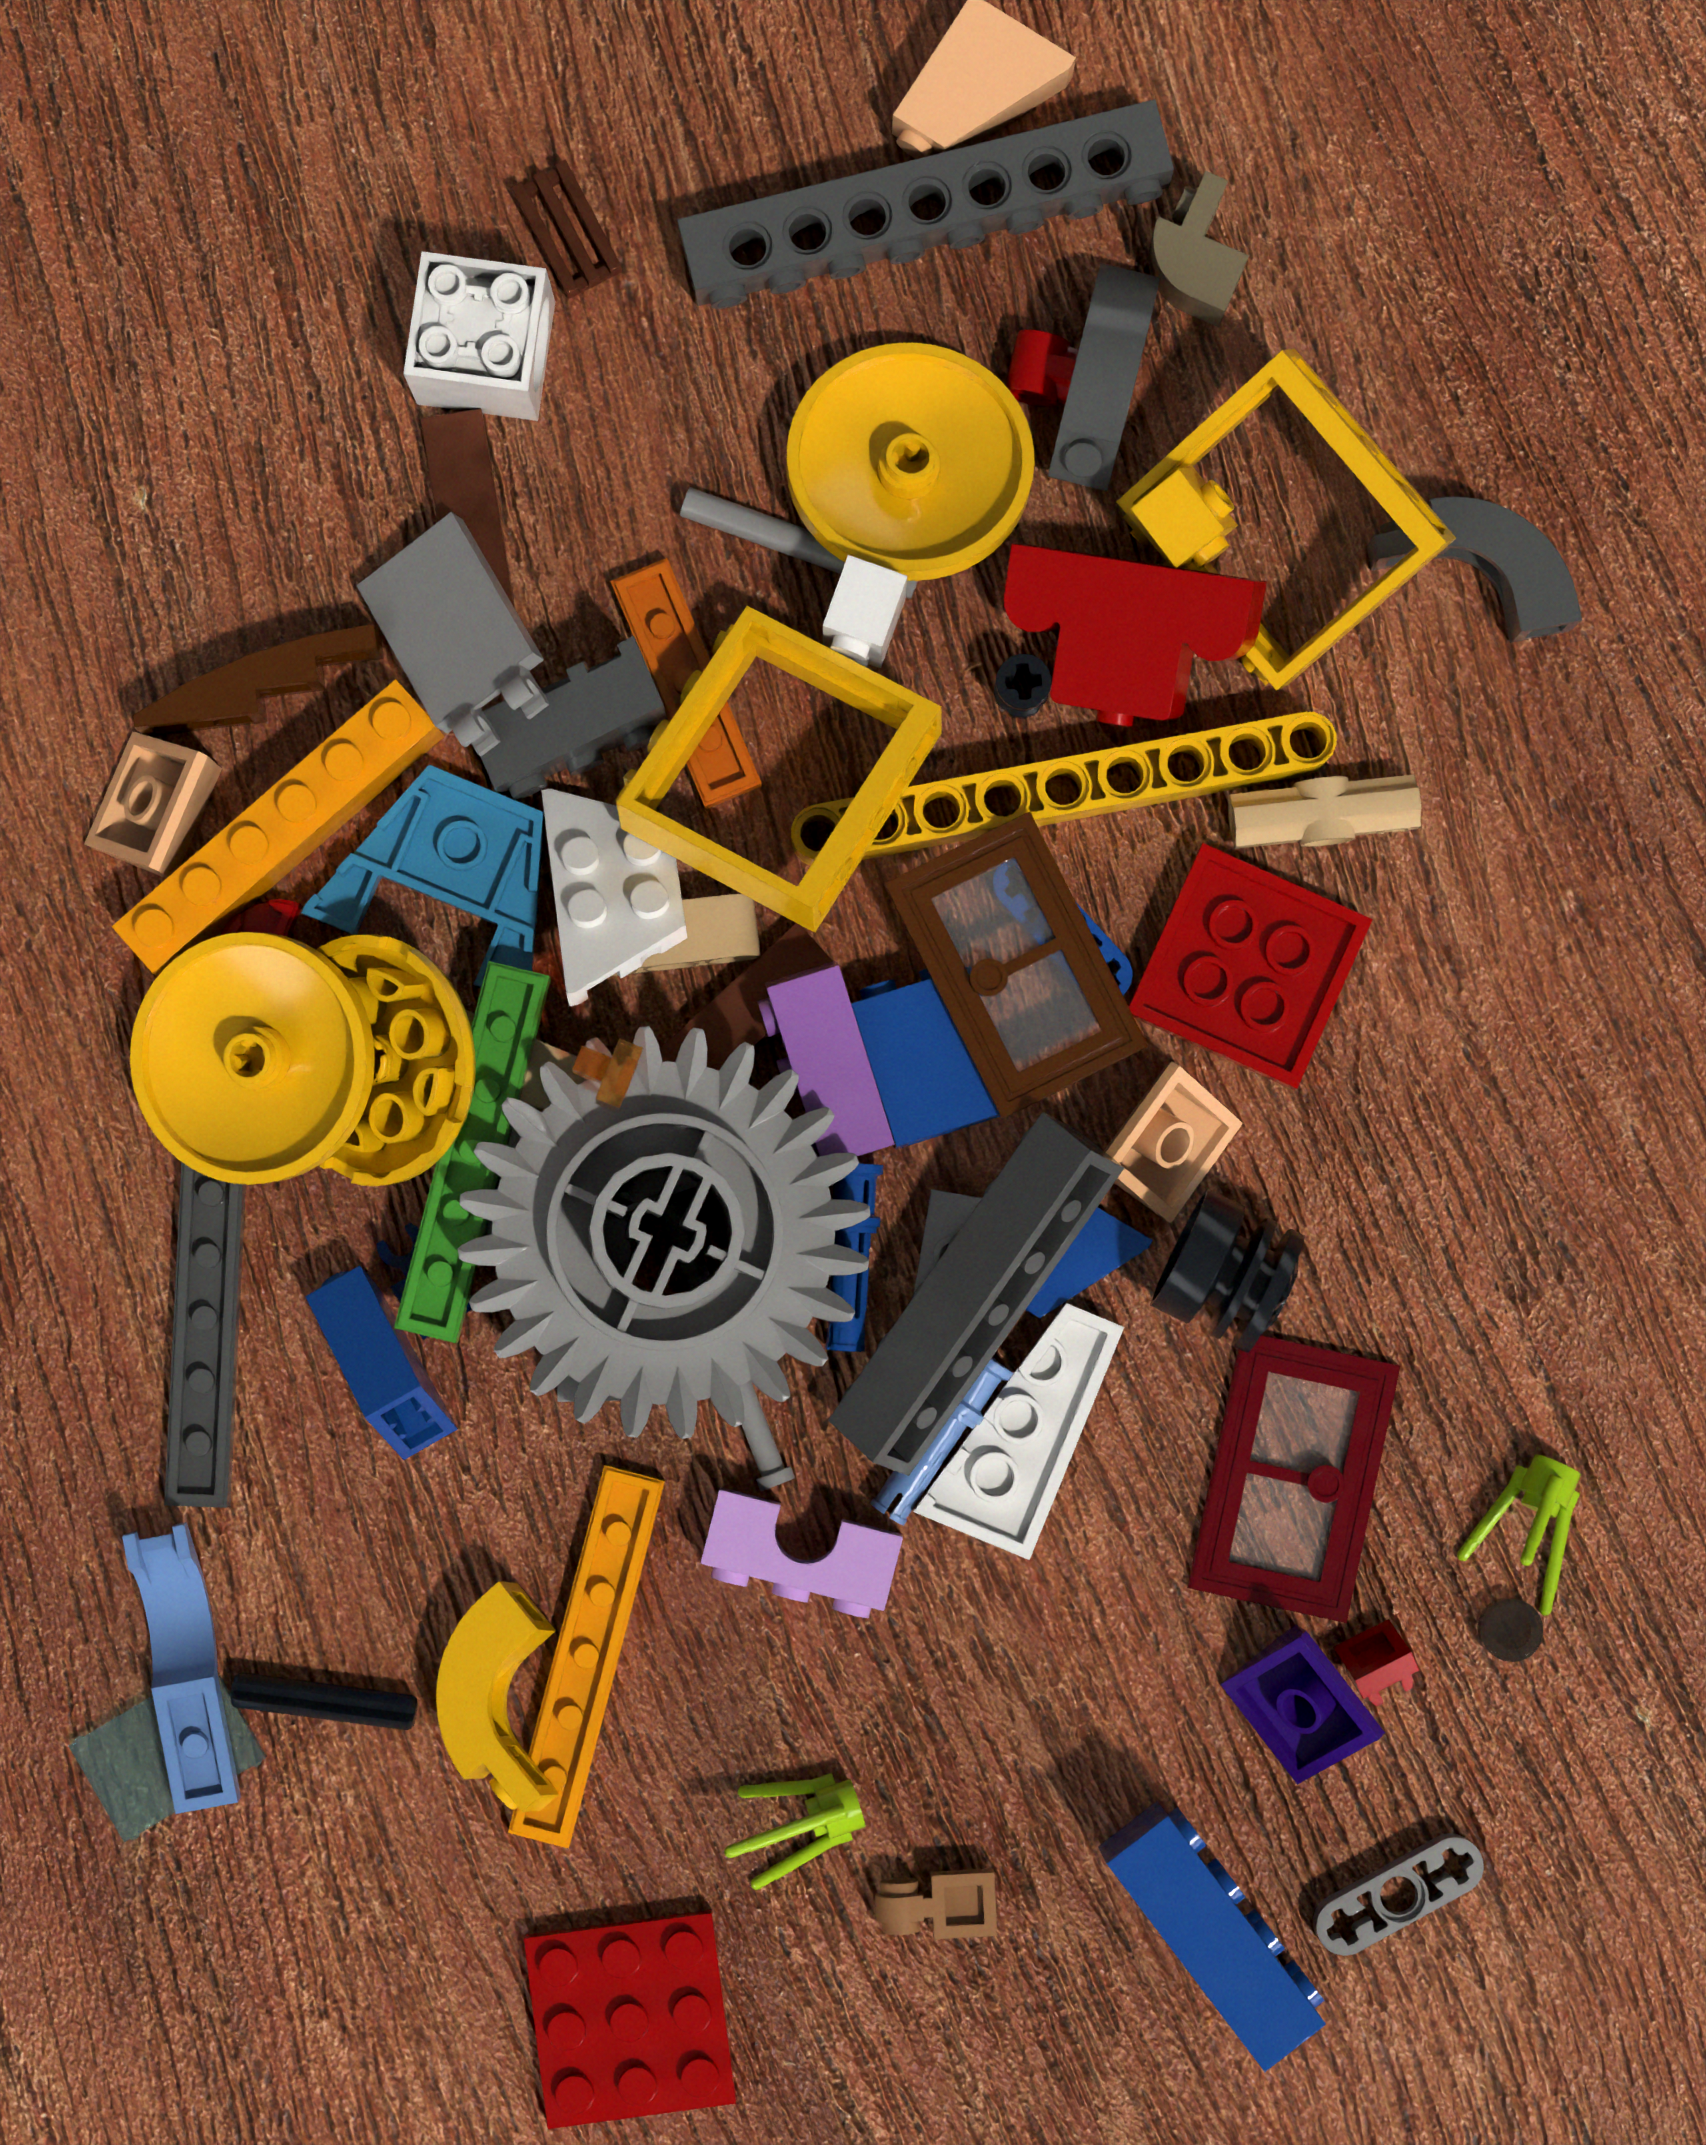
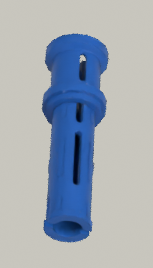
M859 1163L845 1178L833 1184V1199L865 1203L870 1206V1216L854 1226L836 1230L834 1244L853 1249L869 1259L871 1233H877V1227H880V1217L875 1215L876 1181L878 1176L883 1175L884 1165ZM869 1267L868 1270L861 1273L845 1276L830 1275L829 1290L850 1304L855 1314L852 1320L848 1322L828 1321L826 1350L865 1352V1315L867 1311Z

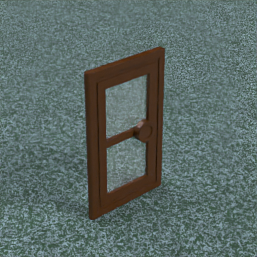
M1031 812L1025 813L884 884L1001 1119L1013 1115L1148 1047Z

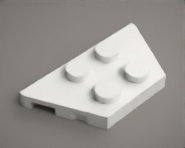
M544 789L541 792L566 995L569 1006H574L588 999L587 990L613 974L617 973L620 978H623L641 967L649 956L664 953L687 939V931L676 858L622 830L617 806L554 789Z

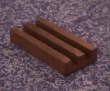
M566 159L555 164V169L547 173L543 170L533 175L534 180L523 184L521 181L511 187L521 210L568 299L623 272L616 254ZM560 183L564 185L605 264L595 269L553 189L554 186ZM539 194H542L584 276L573 280L531 199Z

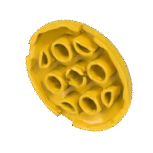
M378 934L341 937L320 946L316 950L330 959L344 973L357 991L371 1024L374 1039L375 1068L371 1093L359 1123L346 1142L319 1166L322 1169L332 1168L343 1176L352 1179L351 1183L361 1186L397 1184L410 1180L433 1166L452 1146L465 1123L472 1102L476 1074L475 1048L471 1026L465 1008L452 983L443 971L422 952L403 941Z

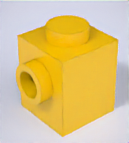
M1193 466L1178 469L1130 508L1175 568L1189 565L1194 561L1199 568L1206 566L1230 546L1224 537L1238 526L1229 514L1234 510V505L1229 496L1214 480H1209L1206 483Z

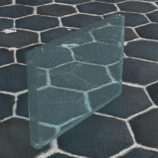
M217 1671L238 1775L250 1767L259 1766L267 1755L241 1710L231 1705L230 1691ZM153 1696L86 1736H78L74 1743L69 1745L70 1750L124 1842L137 1839L141 1832L175 1813Z

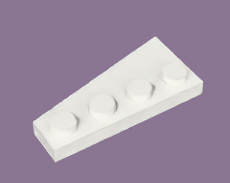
M1065 1303L1016 1369L1010 1380L983 1414L984 1419L981 1424H976L974 1429H972L914 1508L913 1512L1030 1560L1124 1327Z

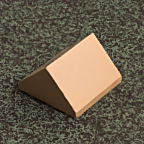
M132 731L84 845L163 878L169 877L182 864L222 768L209 756L197 750Z
M1171 1061L1162 1069L1104 1150V1152L1124 1167V1170L1114 1184L1161 1218L1172 1223L1243 1123L1183 1068Z

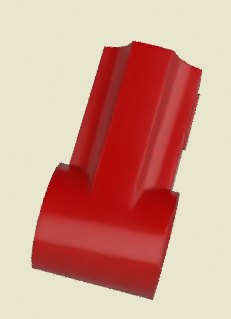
M1020 330L1016 336L1005 386L1011 391L1015 399L1021 403L1039 407H1053L1057 403L1065 404L1079 349L1072 348L1069 341L1052 333L1039 330Z

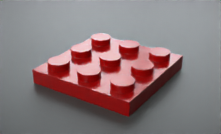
M1202 843L1128 1007L1133 1017L1290 1089L1296 1090L1373 919Z
M712 1909L525 1935L524 1945L548 2129L736 2104L737 2096Z

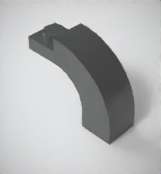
M1100 263L1047 477L1104 491L1108 490L1160 281L1159 277Z
M1440 497L1432 498L1427 502L1456 537L1451 544L1433 559L1447 558L1462 561L1478 569L1491 581L1502 602L1510 643L1570 632L1582 621L1574 583L1565 562L1549 539L1524 517L1495 503L1475 498ZM1395 521L1381 525V533L1375 534L1366 546L1371 571L1393 567L1416 547Z

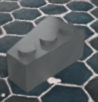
M634 636L617 644L621 655L591 668L588 667L587 662L582 661L566 669L569 677L541 688L549 705L531 719L526 718L521 707L513 710L506 700L483 711L501 741L483 756H480L497 793L501 795L511 793L513 800L521 799L544 789L547 786L545 778L568 769L571 776L578 775L604 762L602 754L621 745H625L627 751H634L648 745L658 724L662 720L668 719L663 702Z

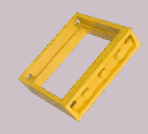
M1296 349L1280 351L1116 501L1126 513L1123 519L1133 529L1130 532L1133 537L1143 545L1151 542L1166 560L1162 565L1174 567L1130 508L1178 469L1194 466L1281 387L1416 546L1290 657L1260 623L1255 645L1241 658V661L1249 674L1254 672L1265 686L1270 683L1276 691L1289 685L1456 539L1454 534ZM1194 561L1189 565L1179 567L1219 574L1210 563L1199 568Z
M746 606L734 625L731 624L726 632L720 630L713 645L712 653L714 656L703 672L696 670L689 677L680 696L681 706L671 721L664 719L658 724L648 743V756L638 771L630 769L623 777L624 787L615 799L622 830L815 933L942 734V706L769 616ZM756 656L897 729L798 886L655 811Z

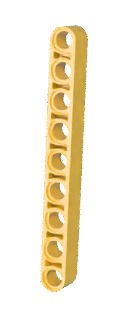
M1300 712L907 787L891 812L898 824L896 832L884 840L874 839L862 860L975 839L1028 812H1031L1039 827L1307 776L1317 772L1333 755L1337 745V734L1333 724L1325 716L1316 712ZM1297 730L1312 732L1320 742L1319 756L1314 758L1298 756L1290 745L1291 733ZM1238 741H1246L1253 744L1260 754L1259 766L1252 770H1243L1236 767L1229 757V746ZM1176 753L1192 755L1200 766L1199 777L1190 782L1176 779L1168 769V758ZM1117 764L1131 766L1139 776V787L1130 793L1115 791L1107 781V770ZM1055 776H1067L1077 784L1079 798L1068 805L1057 804L1048 797L1045 790L1046 782ZM996 787L1008 788L1016 794L1019 808L1008 816L992 814L985 805V794ZM854 797L815 804L804 808L795 816L791 826L792 847L796 856L803 863L811 866L820 852L813 851L803 844L801 834L804 828L815 821H823L835 828ZM936 798L949 800L956 806L958 819L949 827H934L924 817L923 809L925 805Z

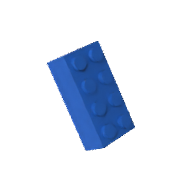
M1156 1801L1099 1845L1098 1848L1106 1864L1263 2071L1266 2072L1326 2025L1315 2009L1325 2000L1294 1959L1283 1967L1276 1956L1285 1948L1257 1910L1254 1908L1246 1915L1242 1913L1237 1904L1246 1896L1218 1859L1214 1858L1206 1865L1197 1854L1207 1845L1180 1809L1176 1807L1167 1814L1159 1802Z

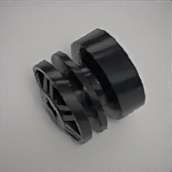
M1208 1188L1197 1202L1171 1252L1153 1293L1150 1306L1188 1324L1196 1317L1205 1302L1215 1306L1209 1335L1220 1339L1236 1316L1240 1318L1232 1346L1249 1353L1259 1337L1269 1326L1273 1325L1291 1292L1298 1274V1260L1305 1235L1293 1229H1288L1280 1239L1275 1250L1271 1251L1268 1247L1275 1231L1276 1221L1265 1218L1255 1229L1251 1237L1247 1239L1239 1235L1245 1206Z

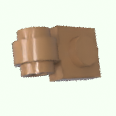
M993 1868L930 1872L931 1894H925L924 1891L918 1890V1879L907 1877L881 1880V1892L875 1893L876 1921L882 1923L884 1934L909 1935L920 1932V1921L932 1917L934 1940L998 1936Z

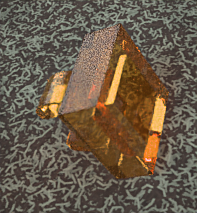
M619 1039L611 1058L598 1051L581 1046L572 1073L601 1084L595 1098V1104L619 1113L642 1056L643 1048Z

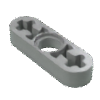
M1447 1833L1437 1836L1323 1899L1316 1907L1313 1915L1315 1935L1323 1946L1334 1954L1342 1956L1356 1954L1476 1887L1483 1875L1484 1863L1482 1855L1473 1843L1461 1835ZM1451 1848L1458 1855L1467 1853L1469 1859L1461 1865L1464 1875L1460 1879L1455 1880L1450 1874L1442 1873L1431 1879L1432 1884L1438 1888V1892L1429 1896L1424 1880L1412 1867L1422 1861L1424 1870L1430 1873L1445 1863L1441 1853L1446 1849ZM1393 1877L1408 1878L1415 1888V1899L1411 1906L1401 1912H1393L1386 1909L1380 1898L1384 1883ZM1367 1892L1370 1905L1383 1919V1922L1373 1927L1372 1919L1366 1915L1351 1925L1355 1935L1350 1939L1344 1940L1338 1933L1328 1936L1327 1929L1334 1924L1331 1914L1341 1908L1347 1916H1351L1365 1909L1357 1897Z

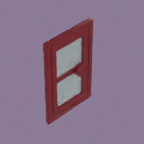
M1263 1335L1259 1337L1249 1353L1240 1349L1237 1350L1187 1588L1347 1623L1400 1371L1399 1365Z

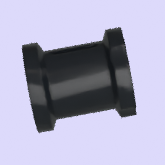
M1018 654L1008 658L999 668L994 684V698L997 706L1005 710L1012 718L1025 719L1036 715L1040 707L1046 703L1051 690L1052 678L1049 668L1041 659L1029 654ZM1016 674H1025L1028 684H1038L1037 687L1032 688L1030 698L1027 700L1019 699L1016 689H1007V687L1013 685Z

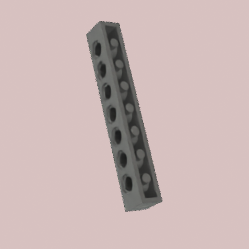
M1154 99L677 219L697 306L710 303L713 309H725L743 303L747 300L746 294L769 288L772 294L789 293L804 287L806 279L830 274L831 279L849 278L862 273L866 269L865 264L889 258L891 264H904L923 257L925 249L948 244L950 249L968 248L982 242L985 239L984 234L1008 228L1009 234H1023L1043 226V219L1067 214L1068 219L1071 220L1083 219L1101 212L1103 204L1126 199L1129 205L1146 203L1160 197L1163 194L1162 189L1169 188L1174 167L1157 103ZM1107 154L1118 161L1121 169L1111 175H1101L1091 168L1088 161L1095 155ZM1049 169L1060 177L1062 183L1052 190H1042L1032 184L1029 176L1036 170ZM979 184H991L999 189L1003 197L995 204L982 205L973 200L969 192ZM928 198L938 202L943 212L935 219L922 220L911 212L910 207L914 202ZM870 213L879 217L884 226L873 235H862L852 228L851 222L860 214ZM812 228L819 231L825 240L816 249L802 250L792 243L791 238L801 229ZM744 243H753L760 246L764 250L765 255L756 264L742 265L733 259L732 253L738 246Z

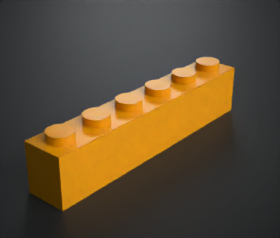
M395 679L111 927L146 967L158 976L169 963L184 951L202 941L216 937L232 917L254 904L443 739L444 735L440 729L435 727L427 713Z

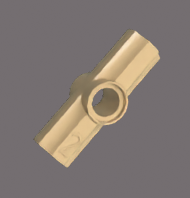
M1415 774L1348 781V777L1344 776L1322 777L1296 782L1293 784V788L1264 789L1246 793L1239 792L1238 794H1230L1228 796L1229 830L1234 849L1300 842L1301 847L1327 846L1353 841L1355 836L1407 832L1421 827V799Z

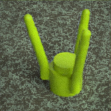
M1538 1454L1534 1455L1528 1469L1516 1465L1509 1484L1458 1550V1560L1466 1561L1518 1494L1521 1491L1524 1492L1521 1504L1536 1511V1515L1520 1557L1522 1565L1529 1566L1532 1564L1549 1518H1556L1539 1612L1543 1616L1549 1615L1552 1611L1572 1512L1580 1496V1493L1575 1491L1581 1474L1563 1463Z
M832 1773L811 1780L740 1786L737 1793L741 1798L815 1794L816 1797L804 1800L809 1816L728 1845L724 1850V1854L727 1858H733L810 1830H814L816 1837L824 1835L753 1878L750 1885L754 1890H759L831 1847L852 1841L851 1832L865 1828L866 1825L851 1779L835 1784Z

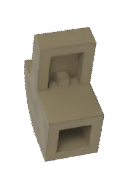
M1205 171L1198 189L1186 185L1172 220L1182 224L1181 226L1158 216L1150 242L1148 258L1151 275L1160 278L1158 291L1171 305L1184 313L1219 327L1244 271L1249 255L1205 237L1228 183V180Z

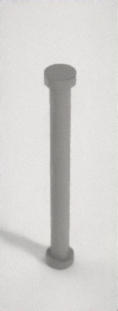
M687 1198L668 1204L662 1216L658 1219L655 1218L657 1223H664L672 1246L674 1245L682 1250L687 1248L691 1234L677 1228L689 1202ZM701 1250L694 1260L684 1265L680 1264L689 1289L705 1280L710 1274L704 1257L701 1256ZM749 1381L740 1386L745 1416L742 1428L761 1474V1478L756 1479L760 1491H764L792 1480L795 1476L791 1466L784 1467L753 1384Z

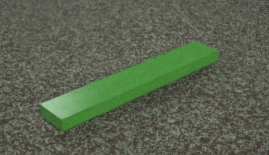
M488 961L471 1026L476 1059L475 1086L472 1102L459 1135L448 1151L436 1163L394 1326L396 1329L458 1344L478 1265L460 1260L458 1248L468 1241L485 1236L489 1224L488 1220L476 1217L464 1210L459 1205L460 1195L472 1190H497L500 1177L488 1170L476 1158L474 1150L479 1142L509 1145L513 1128L506 1120L501 1105L507 1097L517 1100L521 1098L551 981L549 975Z

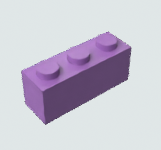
M833 961L764 983L769 998L757 1001L768 1037L780 1033L787 1054L786 1058L776 1060L779 1073L781 1074L786 1070L792 1069L799 1075L794 1094L799 1093L805 1113L829 1107L835 1115L825 1133L811 1145L814 1152H817L819 1157L833 1153H854L856 1156H860L895 1145L838 963Z

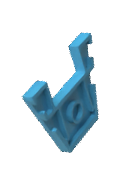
M428 765L377 822L378 826L356 851L350 853L338 866L337 872L317 895L314 894L307 901L301 913L348 934L357 935L378 884L382 878H385L498 925L473 985L481 989L488 961L533 972L545 824L544 812L432 765Z

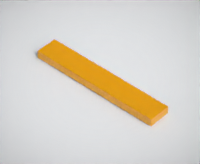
M604 1465L528 1754L559 1795L541 1811L521 1812L517 1807L513 1811L508 1833L568 1849L571 1845L666 1480Z

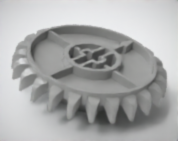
M649 1026L639 1027L631 1047L630 1065L618 1068L610 1051L597 1037L592 1038L586 1042L584 1055L588 1079L577 1085L566 1072L551 1062H546L540 1067L539 1076L541 1084L550 1102V1105L543 1112L515 1098L507 1097L502 1103V1112L506 1120L521 1137L515 1148L492 1142H479L474 1150L476 1158L488 1170L501 1177L498 1190L478 1189L467 1191L460 1195L459 1205L464 1210L476 1217L492 1221V1234L475 1238L462 1244L458 1248V1257L464 1262L478 1266H495L498 1279L484 1286L469 1300L471 1309L475 1312H497L510 1309L515 1321L502 1333L494 1346V1352L499 1358H507L520 1354L533 1346L536 1347L543 1356L533 1372L530 1391L537 1397L554 1389L567 1376L578 1381L574 1397L573 1414L575 1420L585 1424L590 1421L600 1410L609 1395L620 1399L621 1423L623 1431L628 1437L637 1438L641 1434L648 1421L652 1404H665L668 1420L675 1434L681 1439L691 1438L697 1420V1401L708 1398L723 1420L732 1427L742 1425L745 1419L744 1402L740 1386L751 1381L768 1397L775 1401L784 1402L790 1397V1390L786 1377L777 1361L785 1353L798 1361L813 1366H823L828 1360L827 1353L820 1342L806 1328L812 1317L825 1321L848 1322L852 1320L855 1314L853 1307L842 1297L827 1289L826 1285L829 1275L845 1276L868 1270L869 1259L853 1249L834 1244L835 1231L854 1226L866 1220L870 1216V1206L852 1200L831 1199L829 1186L851 1173L858 1166L859 1161L854 1153H833L820 1157L816 1156L811 1145L825 1133L835 1115L829 1107L809 1111L794 1120L784 1112L794 1094L799 1075L792 1069L786 1070L774 1077L760 1090L748 1084L755 1055L754 1046L744 1042L740 1044L728 1056L718 1071L707 1067V1043L703 1029L692 1028L688 1032L679 1048L675 1062H662L659 1044L653 1030ZM668 1171L655 1202L648 1198L644 1199L628 1217L625 1239L635 1243V1246L620 1276L606 1253L602 1228L606 1213L621 1220L628 1207L611 1199L621 1186L640 1174ZM680 1174L689 1176L697 1184L677 1226L678 1229L691 1234L689 1244L685 1250L674 1245L668 1247L649 1291L640 1290L632 1284V1281L653 1237L638 1230L640 1220L644 1213L656 1219L661 1217ZM709 1191L722 1212L725 1239L722 1250L709 1245L704 1248L701 1256L717 1264L705 1280L688 1291L666 1296L662 1295L676 1262L682 1265L691 1262L704 1245L707 1232L706 1224L695 1219Z

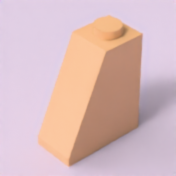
M967 0L893 114L892 134L898 138L896 143L904 152L915 159L979 144L1065 89L1073 77L1076 57L985 0Z

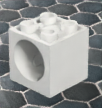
M421 252L403 373L417 405L461 411L481 409L483 414L538 421L555 308V299L546 268Z

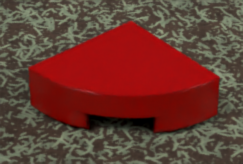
M274 899L255 904L232 917L220 935L259 932L290 938L303 906L300 903L283 899Z

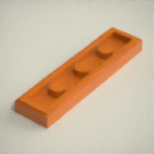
M665 558L610 582L632 636L636 639L663 702L667 719L671 721L681 706L680 696L687 680L696 670L703 672L710 659L668 558ZM726 702L686 762L705 810L762 787L761 780L730 706Z

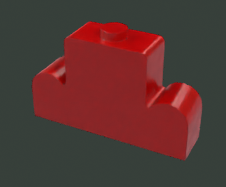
M1012 544L1004 592V609L1009 620L1017 628L1027 632L1057 631L1060 629L1050 697L1055 703L1097 710L1096 721L1133 726L1134 716L1154 720H1169L1183 715L1193 652L1198 657L1208 661L1236 660L1251 650L1259 633L1267 581L1030 544Z

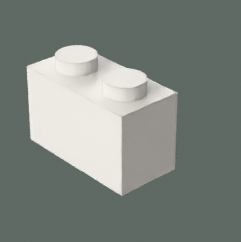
M848 555L823 623V645L865 667L870 664L881 668L906 599L908 576Z

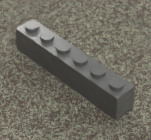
M1042 1112L1034 1125L1025 1132L1018 1148L1000 1174L988 1185L984 1197L961 1230L952 1237L947 1250L929 1276L917 1287L912 1300L890 1332L881 1339L876 1352L856 1381L844 1392L840 1404L828 1421L873 1463L909 1476L1124 1170V1167L1077 1129Z

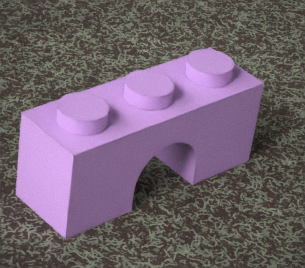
M723 1487L719 1489L700 1563L713 1567L711 1578L747 1587L749 1576L774 1583L772 1594L808 1603L810 1592L835 1598L833 1610L862 1618H869L871 1608L881 1611L885 1610L903 1540L902 1534L842 1519L833 1547L825 1555L817 1559L801 1560L789 1555L781 1547L777 1539L776 1523L781 1507L780 1502Z

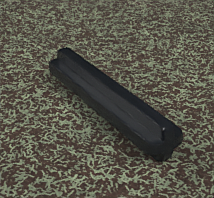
M244 1672L235 1675L230 1693L231 1705L236 1708L400 1730H409L414 1726L418 1708L417 1698L413 1695Z

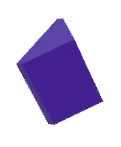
M1296 1624L1220 1684L1297 1785L1379 1740L1385 1733L1309 1633Z

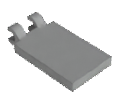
M453 512L447 514L357 585L433 724L447 734L453 730L456 738L465 748L472 743L477 754L483 756L501 742L497 732L481 709L500 693H502L504 699L513 710L521 707L528 719L533 718L549 705L545 694L530 672L544 658L464 520Z

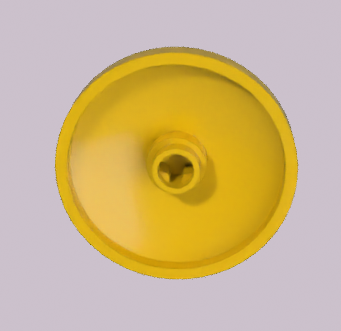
M892 343L871 347L854 353L828 369L815 381L798 405L789 430L786 452V475L791 498L799 517L814 538L826 550L843 562H846L847 556L850 555L907 575V581L931 580L950 576L972 567L992 554L1012 533L1024 512L1031 490L1035 465L1034 445L1028 421L1021 406L1005 384L977 361L951 349L923 343Z
M240 932L220 935L202 941L177 956L162 970L144 996L135 1019L131 1037L130 1068L132 1083L139 1107L154 1135L171 1154L189 1168L213 1179L233 1184H265L287 1180L302 1175L329 1159L346 1142L359 1123L367 1106L374 1078L375 1050L371 1024L366 1009L349 979L330 959L316 949L301 941L272 933Z

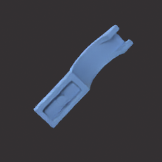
M187 1522L174 1524L172 1526V1534L139 1539L137 1531L122 1535L128 1570L134 1575L140 1589L148 1622L153 1668L151 1690L175 1814L238 1803L241 1798L217 1673L216 1637L211 1605Z

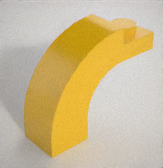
M498 1581L465 1613L445 1648L439 1667L436 1689L438 1723L446 1750L463 1779H483L491 1773L494 1778L490 1780V1786L507 1807L512 1810L518 1807L521 1812L541 1811L559 1793L515 1738L507 1715V1695L513 1675L520 1664L556 1630L518 1583Z

